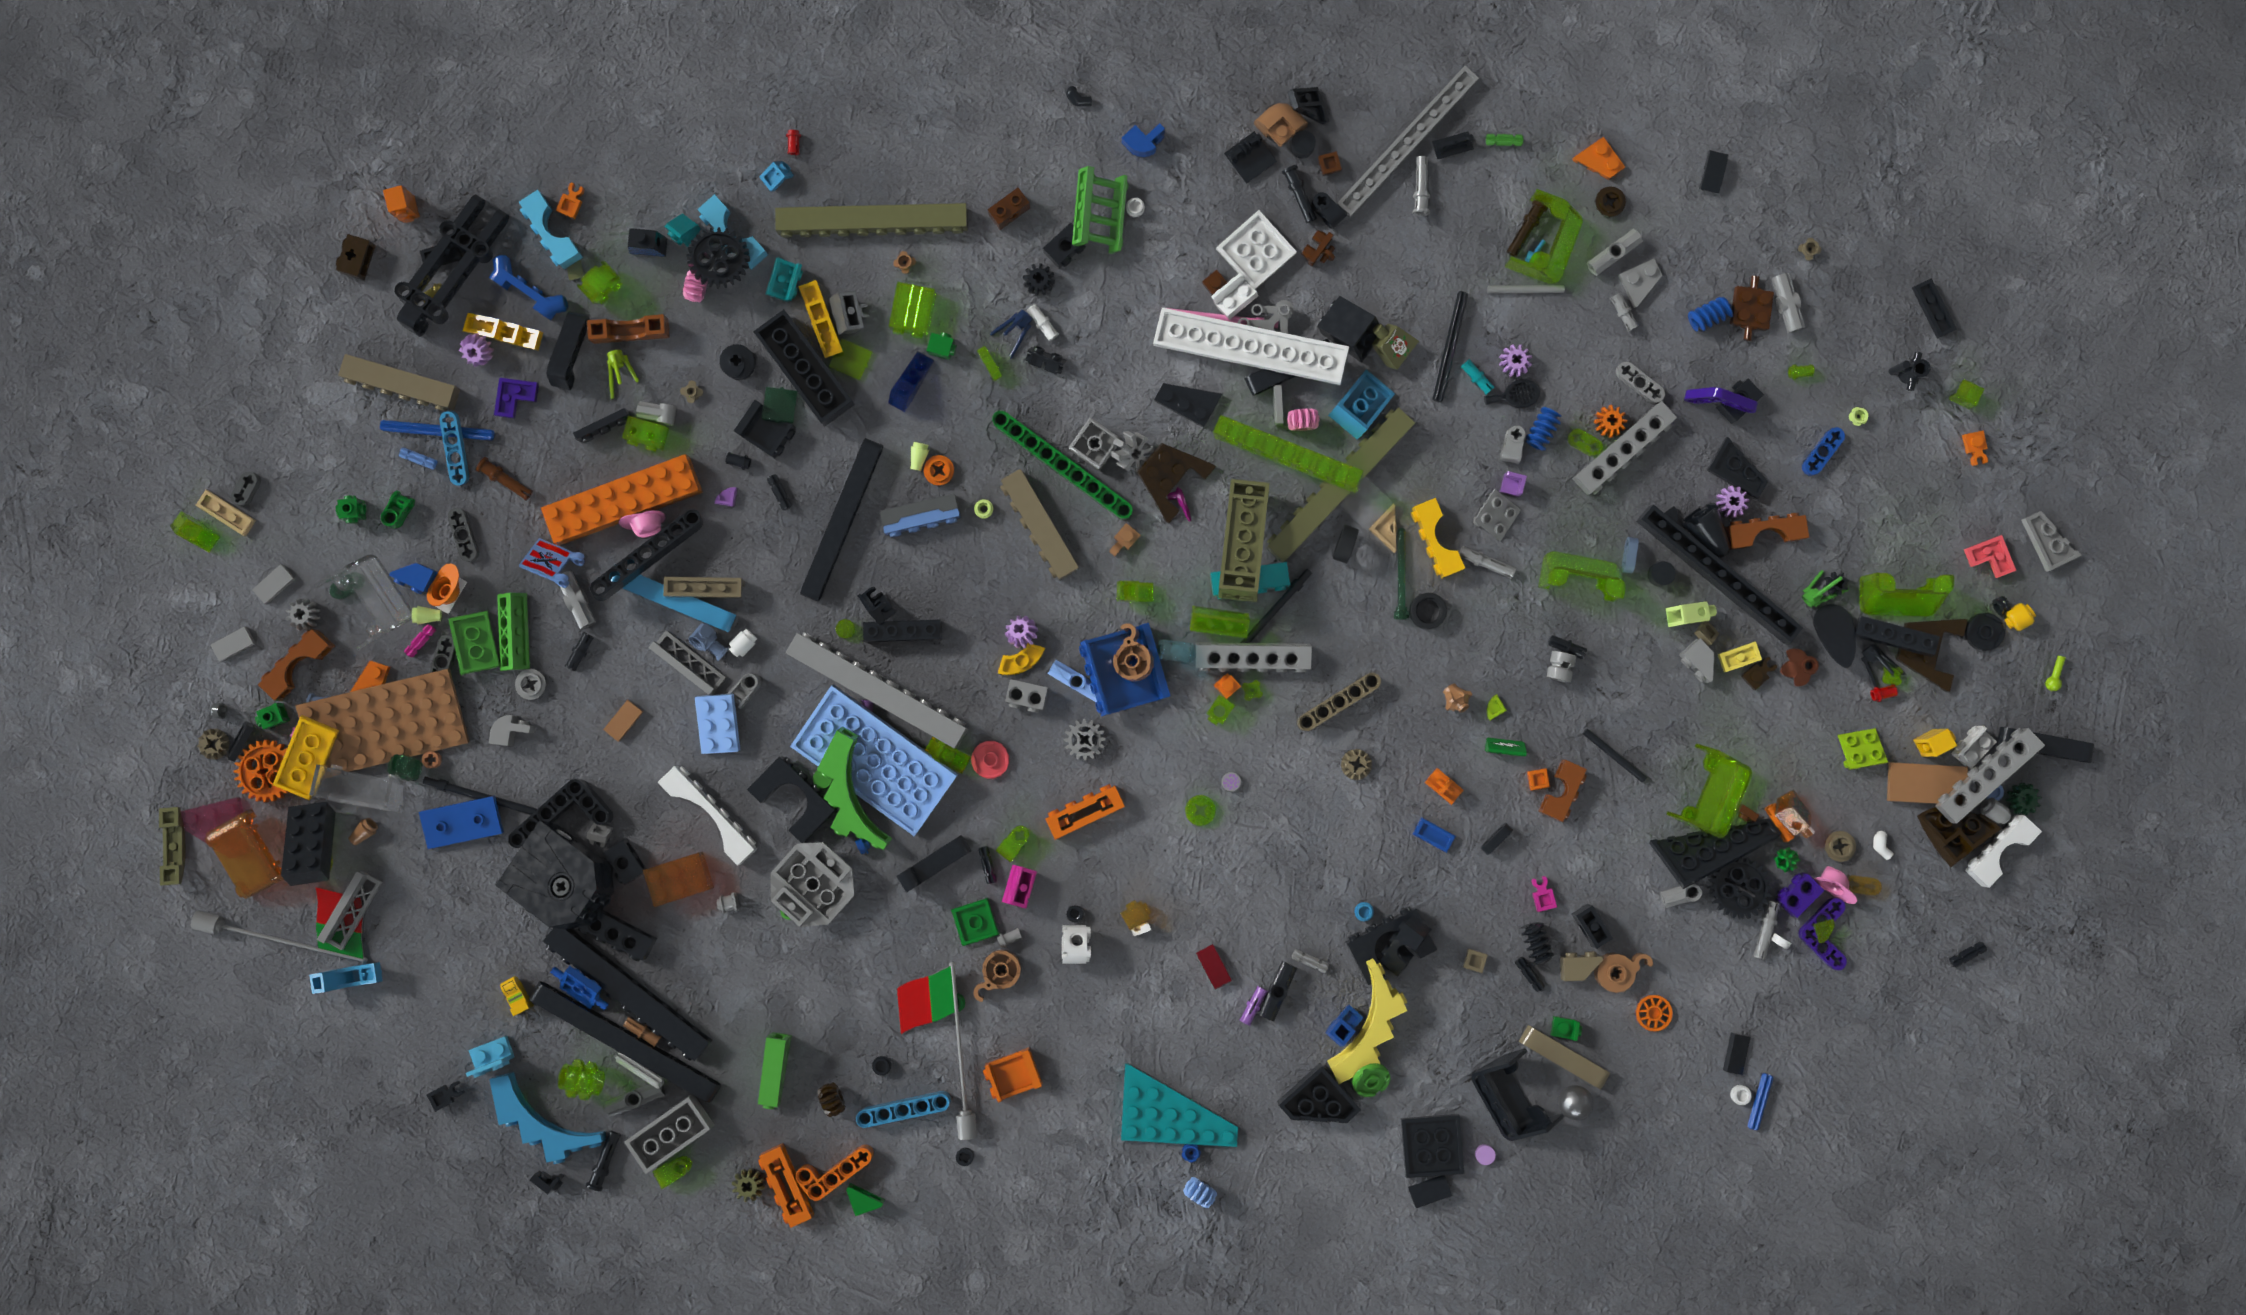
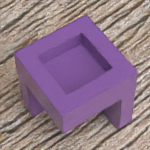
M1509 471L1506 472L1503 476L1500 493L1515 497L1521 496L1527 476Z

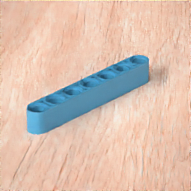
M616 575L611 581L617 582L621 576ZM639 575L623 587L625 590L726 632L730 631L736 614L695 597H664V584Z

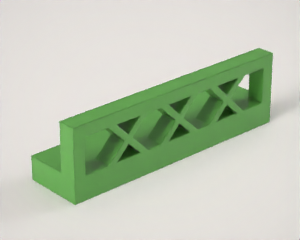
M527 593L498 594L500 671L530 669Z

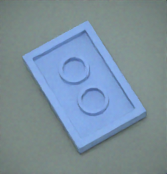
M734 694L696 696L695 705L701 754L740 751Z

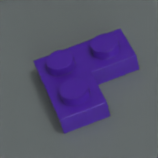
M499 378L494 415L515 419L518 400L537 402L539 383Z

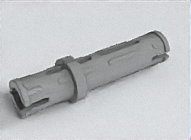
M1462 546L1460 549V557L1472 562L1475 566L1485 567L1509 579H1512L1515 574L1516 567L1488 557L1481 551L1477 552L1465 546Z
M1769 900L1765 916L1761 920L1763 923L1753 955L1766 960L1774 926L1778 922L1776 919L1781 906L1780 903Z

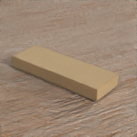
M207 489L196 504L197 507L243 536H247L256 522L255 519Z

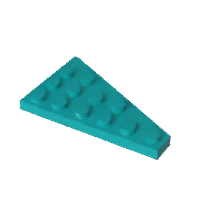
M1125 1063L1121 1140L1237 1147V1125L1211 1112L1204 1106L1178 1093L1166 1084L1133 1067L1131 1064Z

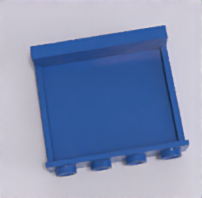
M1149 623L1136 627L1139 631L1137 642L1146 646L1154 658V667L1151 673L1141 681H1129L1122 678L1116 672L1113 665L1114 655H1116L1117 650L1124 643V639L1131 636V630H1122L1080 642L1079 651L1085 659V672L1090 676L1092 682L1090 683V689L1096 696L1097 702L1095 705L1098 713H1101V717L1170 697ZM1133 657V661L1130 664L1135 666L1138 660Z

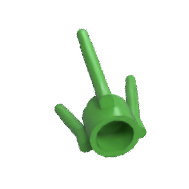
M1821 570L1809 586L1803 590L1802 599L1812 608L1836 597V592L1822 598V594L1840 582L1843 577L1840 576L1820 591L1817 588L1812 589L1824 574V571Z

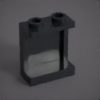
M754 400L734 429V432L775 459L776 456L779 457L783 453L787 440L790 441L794 437L796 427L763 406L757 400Z

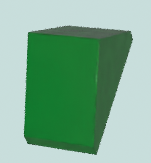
M852 1183L849 1184L846 1190L855 1216L882 1207L885 1199Z

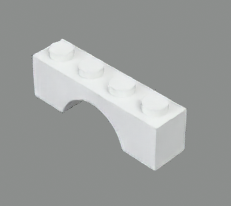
M2025 815L2012 816L2007 822L2008 825L1994 835L1995 839L1981 849V854L1969 861L1965 871L1982 887L1990 888L2003 874L2000 869L1999 859L2002 851L2007 846L2013 843L2029 846L2042 832Z

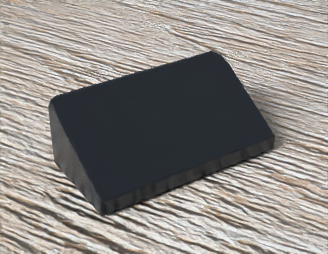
M1731 1032L1723 1067L1725 1072L1743 1075L1751 1037Z
M1445 1175L1408 1187L1415 1208L1452 1196Z

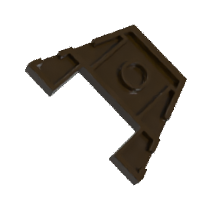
M1161 443L1137 473L1148 493L1152 496L1155 505L1160 510L1165 522L1170 523L1180 510L1166 499V496L1190 468L1200 477L1206 479L1216 466Z
M1968 619L1905 623L1904 627L1940 636L1933 657L1898 649L1896 660L1915 673L1922 675L1932 684L1934 683L1939 686L1941 690L1950 692L1954 675L1937 671L1935 666L1944 632L1960 637L1964 636Z

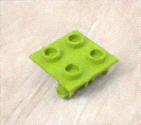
M1876 728L1838 735L1846 758L1843 762L1845 768L1851 770L1888 763Z

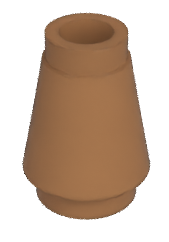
M370 818L362 819L348 839L353 845H358L376 834L378 826Z

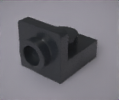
M538 1171L531 1177L530 1181L548 1195L552 1191L556 1192L563 1184L561 1179L564 1175L561 1173L552 1181L548 1173Z

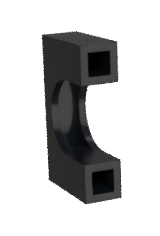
M779 756L747 790L760 803H764L784 784L789 783L800 787L806 795L807 808L804 814L788 831L801 843H805L837 809L828 804V801L820 794L822 792L820 788L814 783L811 785L807 781L808 776L803 771H797L793 767L794 763L787 756L785 758Z
M1407 906L1399 911L1401 914L1395 917L1393 915L1387 916L1382 919L1383 923L1377 926L1372 924L1365 928L1366 931L1359 935L1357 932L1348 937L1349 940L1346 941V944L1368 985L1372 983L1366 961L1373 958L1377 964L1379 963L1375 955L1377 940L1386 932H1400L1398 927L1404 919L1408 921L1413 915L1422 921L1415 907L1410 908V906ZM1430 934L1415 951L1420 959L1437 950Z

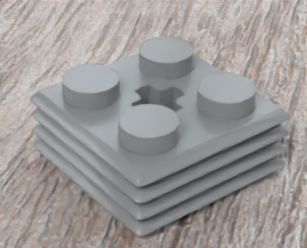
M1089 418L1070 444L1069 450L1100 471L1111 456V451L1117 448L1113 441L1115 438L1120 440L1121 438L1093 418ZM1098 440L1099 447L1091 448L1090 442Z

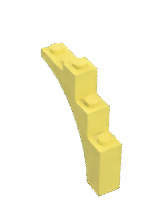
M1373 958L1366 961L1372 983V999L1367 1019L1355 1039L1343 1051L1327 1060L1338 1084L1353 1078L1355 1073L1363 1066L1373 1063L1380 1064L1378 1057L1381 1055L1376 1046L1394 1038L1391 1032L1394 1028L1390 1019L1407 1011L1405 1007L1407 1000L1402 992L1399 993L1396 988L1392 989L1388 979L1384 980L1382 975L1385 974L1381 963L1377 964Z

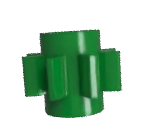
M1790 847L1777 851L1779 856L1774 858L1777 868L1784 870V872L1797 869L1798 866L1796 864L1801 861L1797 854L1798 852L1791 850Z

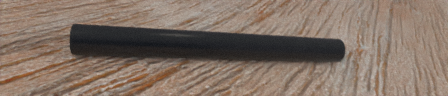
M1588 728L1584 730L1582 734L1641 783L1647 779L1643 773Z

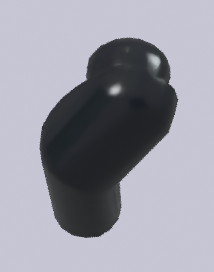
M1070 86L1067 89V98L1074 106H1092V96L1082 97L1074 86Z

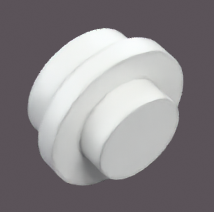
M1131 198L1128 200L1126 211L1130 216L1139 217L1143 214L1145 205L1141 199Z

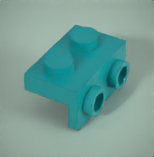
M776 258L765 294L785 302L794 299L798 290L796 288L797 281H800L803 270H801L802 264H794L784 259Z

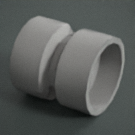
M1552 651L1550 657L1552 666L1548 667L1546 678L1571 683L1573 675L1571 668L1575 667L1577 656Z

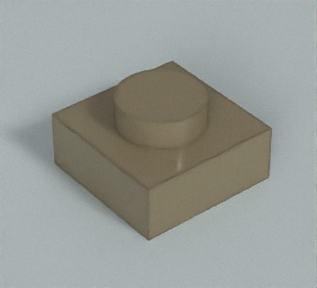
M1709 621L1702 622L1694 633L1707 646L1712 645L1719 635L1718 631Z
M1468 948L1463 967L1483 973L1488 955Z

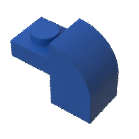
M1159 123L1150 133L1145 135L1135 125L1122 137V144L1130 153L1137 157H1149L1156 153V146L1154 144L1157 145L1164 139L1165 128Z
M1347 1005L1336 1020L1331 1022L1325 1034L1340 1047H1343L1356 1032L1354 1029L1364 1017L1352 1006Z

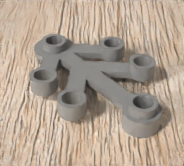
M1287 300L1279 301L1276 306L1255 304L1251 308L1253 315L1259 316L1261 313L1274 315L1269 320L1241 318L1238 323L1240 324L1241 320H1245L1248 326L1274 331V325L1280 320V331L1289 334L1288 318L1293 314V305ZM1255 306L1260 307V313H1254L1253 309ZM1282 306L1287 307V313L1281 312L1280 309Z

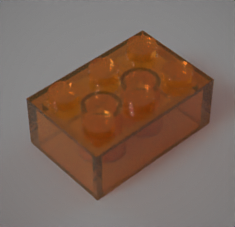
M703 851L643 870L654 907L714 888Z

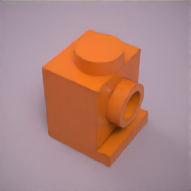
M1228 673L1213 685L1225 700L1241 687L1233 676Z

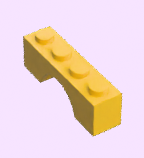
M1436 498L1414 506L1411 516L1415 523L1418 522L1420 530H1418L1422 541H1426L1428 546L1426 547V552L1429 558L1434 560L1435 565H1433L1436 575H1440L1442 579L1465 569L1459 552L1445 549L1436 539L1435 526L1443 516Z

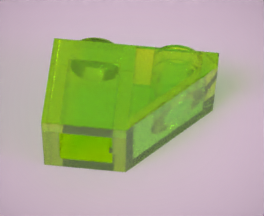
M183 511L179 513L170 525L176 535L207 552H210L220 539L218 534Z
M935 737L931 738L925 749L936 761L961 774L971 759L969 755L954 749Z

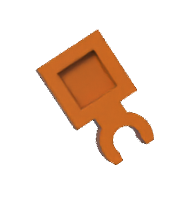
M571 182L568 186L569 194H562L556 212L576 219L582 205V201L578 200V198L584 194L585 190L580 186L579 190L574 192L575 184Z
M1984 430L1962 435L1966 454L1972 453L1971 465H1978L1977 458L1981 459L1982 464L1988 463V457L1983 453V450L1988 449Z

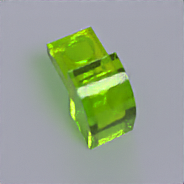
M1117 581V602H1153V583Z

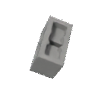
M1010 679L1005 702L1009 703V707L1020 709L1021 705L1028 707L1027 711L1039 713V710H1044L1048 687ZM1015 689L1022 691V697L1019 700L1012 698V692ZM1035 693L1041 696L1039 704H1033L1030 700L1031 696Z

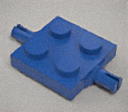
M555 966L550 973L557 977L561 983L559 988L590 1010L595 1004L603 1010L608 1007L609 1003L599 996L601 991L599 984L595 980L588 979L579 969L569 966L565 972H562Z

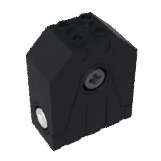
M544 821L537 823L524 845L495 884V886L547 927L565 930L592 925L600 917V912L610 903L611 896L614 893L611 865L559 825Z

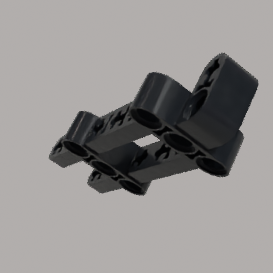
M476 194L470 198L453 222L444 221L440 224L439 231L443 237L410 282H399L394 288L396 296L404 303V306L397 315V321L402 327L418 337L423 336L428 329L429 323L426 318L436 324H444L448 320L449 314L445 308L479 262L488 263L492 260L493 253L490 246L509 220V215L499 209L494 213L478 237L467 231L483 210L486 202ZM449 230H454L452 234H446ZM467 239L470 240V242H469L468 244H466V245H463V244H462L463 241H465V240H467ZM455 247L465 254L435 296L431 298L423 293V290ZM480 250H486L484 254H478ZM409 290L407 295L402 296L404 291ZM425 300L422 306H418L420 301ZM442 310L440 315L434 316L436 311Z

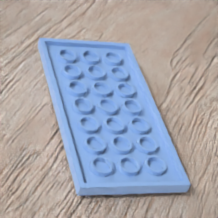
M834 684L831 685L790 747L816 766H819L839 728L843 726L859 735L851 763L855 794L908 833L915 836L958 774Z

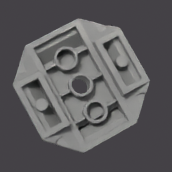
M824 842L797 843L771 872V902L799 927L830 924L855 896L853 868ZM811 878L818 881L816 889H812L809 886Z

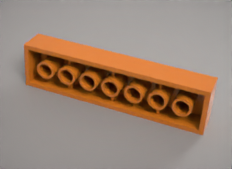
M684 454L541 507L553 543L561 546L617 525L624 516L655 511L703 492L691 459Z

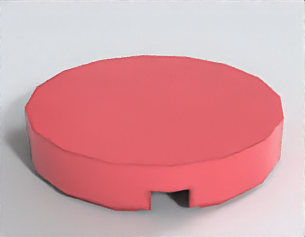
M985 741L974 749L971 756V764L974 771L986 779L996 778L1007 770L1009 754L1001 743Z

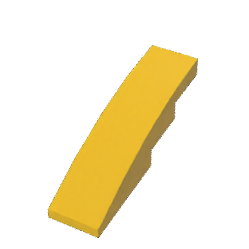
M817 280L798 286L824 357L828 358L843 352Z
M467 313L462 330L471 334L479 333L481 337L486 336V338L536 351H539L543 332L472 313Z

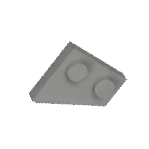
M1655 259L1618 275L1633 308H1636L1662 277Z

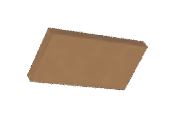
M1888 762L1887 801L1937 804L1939 803L1938 798L1945 793L1949 794L1956 782L1959 780L1963 781L1968 777V767ZM1960 795L1955 799L1956 804L1961 805L1963 802Z

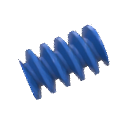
M1718 297L1715 301L1712 300L1708 304L1696 308L1695 311H1690L1688 319L1694 331L1698 332V328H1700L1704 332L1706 330L1705 324L1711 328L1713 327L1712 321L1717 325L1719 324V318L1725 321L1726 315L1731 318L1733 313L1725 297Z
M1542 407L1540 410L1542 414L1537 415L1538 420L1533 422L1534 427H1531L1529 430L1531 434L1526 435V443L1536 449L1546 451L1543 443L1550 444L1546 438L1554 437L1550 431H1557L1554 424L1560 425L1561 422L1557 418L1562 416L1550 408Z

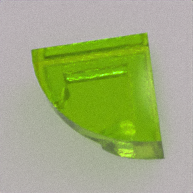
M1834 919L1813 924L1819 943L1829 939L1835 926Z

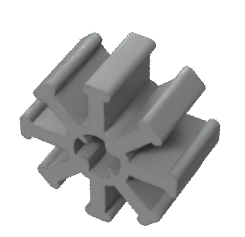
M1125 431L1123 432L1125 442L1118 438H1115L1113 444L1119 446L1121 450L1111 451V456L1119 461L1116 463L1119 467L1127 471L1132 469L1138 472L1140 461L1145 463L1148 460L1144 453L1154 452V448L1146 443L1149 440L1147 437L1138 432L1133 434Z

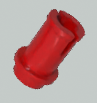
M788 130L786 134L788 138L787 154L799 155V138H801V134H799V130Z
M1894 684L1882 688L1874 687L1870 691V695L1873 701L1881 702L1882 699L1896 697L1898 690Z

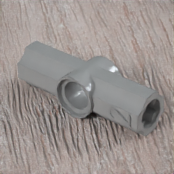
M1633 228L1586 263L1588 269L1592 274L1598 276L1643 242L1642 236ZM1611 249H1616L1619 256H1614L1611 253Z
M1789 273L1773 277L1772 282L1777 296L1776 307L1783 316L1787 333L1805 328L1800 311L1801 300L1798 293L1794 291Z
M570 570L562 573L569 577V585L566 588L560 587L564 594L563 599L567 608L573 613L580 629L592 626L596 621L588 606L589 600L584 590L580 588L573 571Z

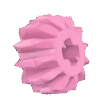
M689 270L685 277L683 296L689 301L701 302L706 294L708 282L702 285L701 278L696 280L695 274H691Z
M1294 409L1288 412L1287 424L1291 431L1313 430L1319 426V415L1315 409Z

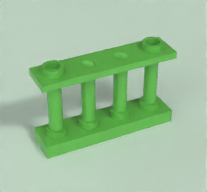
M1086 166L1078 171L1072 245L1081 246L1087 244L1089 240L1109 245L1108 253L1110 254L1119 252L1123 246L1122 234L1128 176L1117 177L1115 181L1095 176V167ZM1093 184L1113 188V200L1093 195ZM1091 203L1112 207V217L1107 218L1092 214ZM1090 222L1111 226L1110 237L1090 233Z

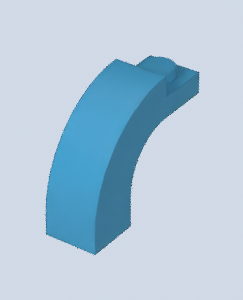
M380 962L309 975L312 994L383 981Z

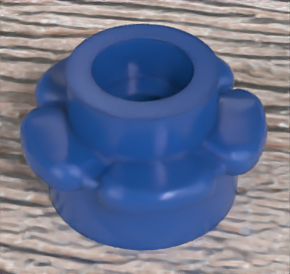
M858 839L855 841L861 855L866 852L867 854L869 853L868 849L871 847L867 840Z
M1186 1144L1182 1148V1158L1190 1163L1195 1162L1201 1155L1197 1145Z

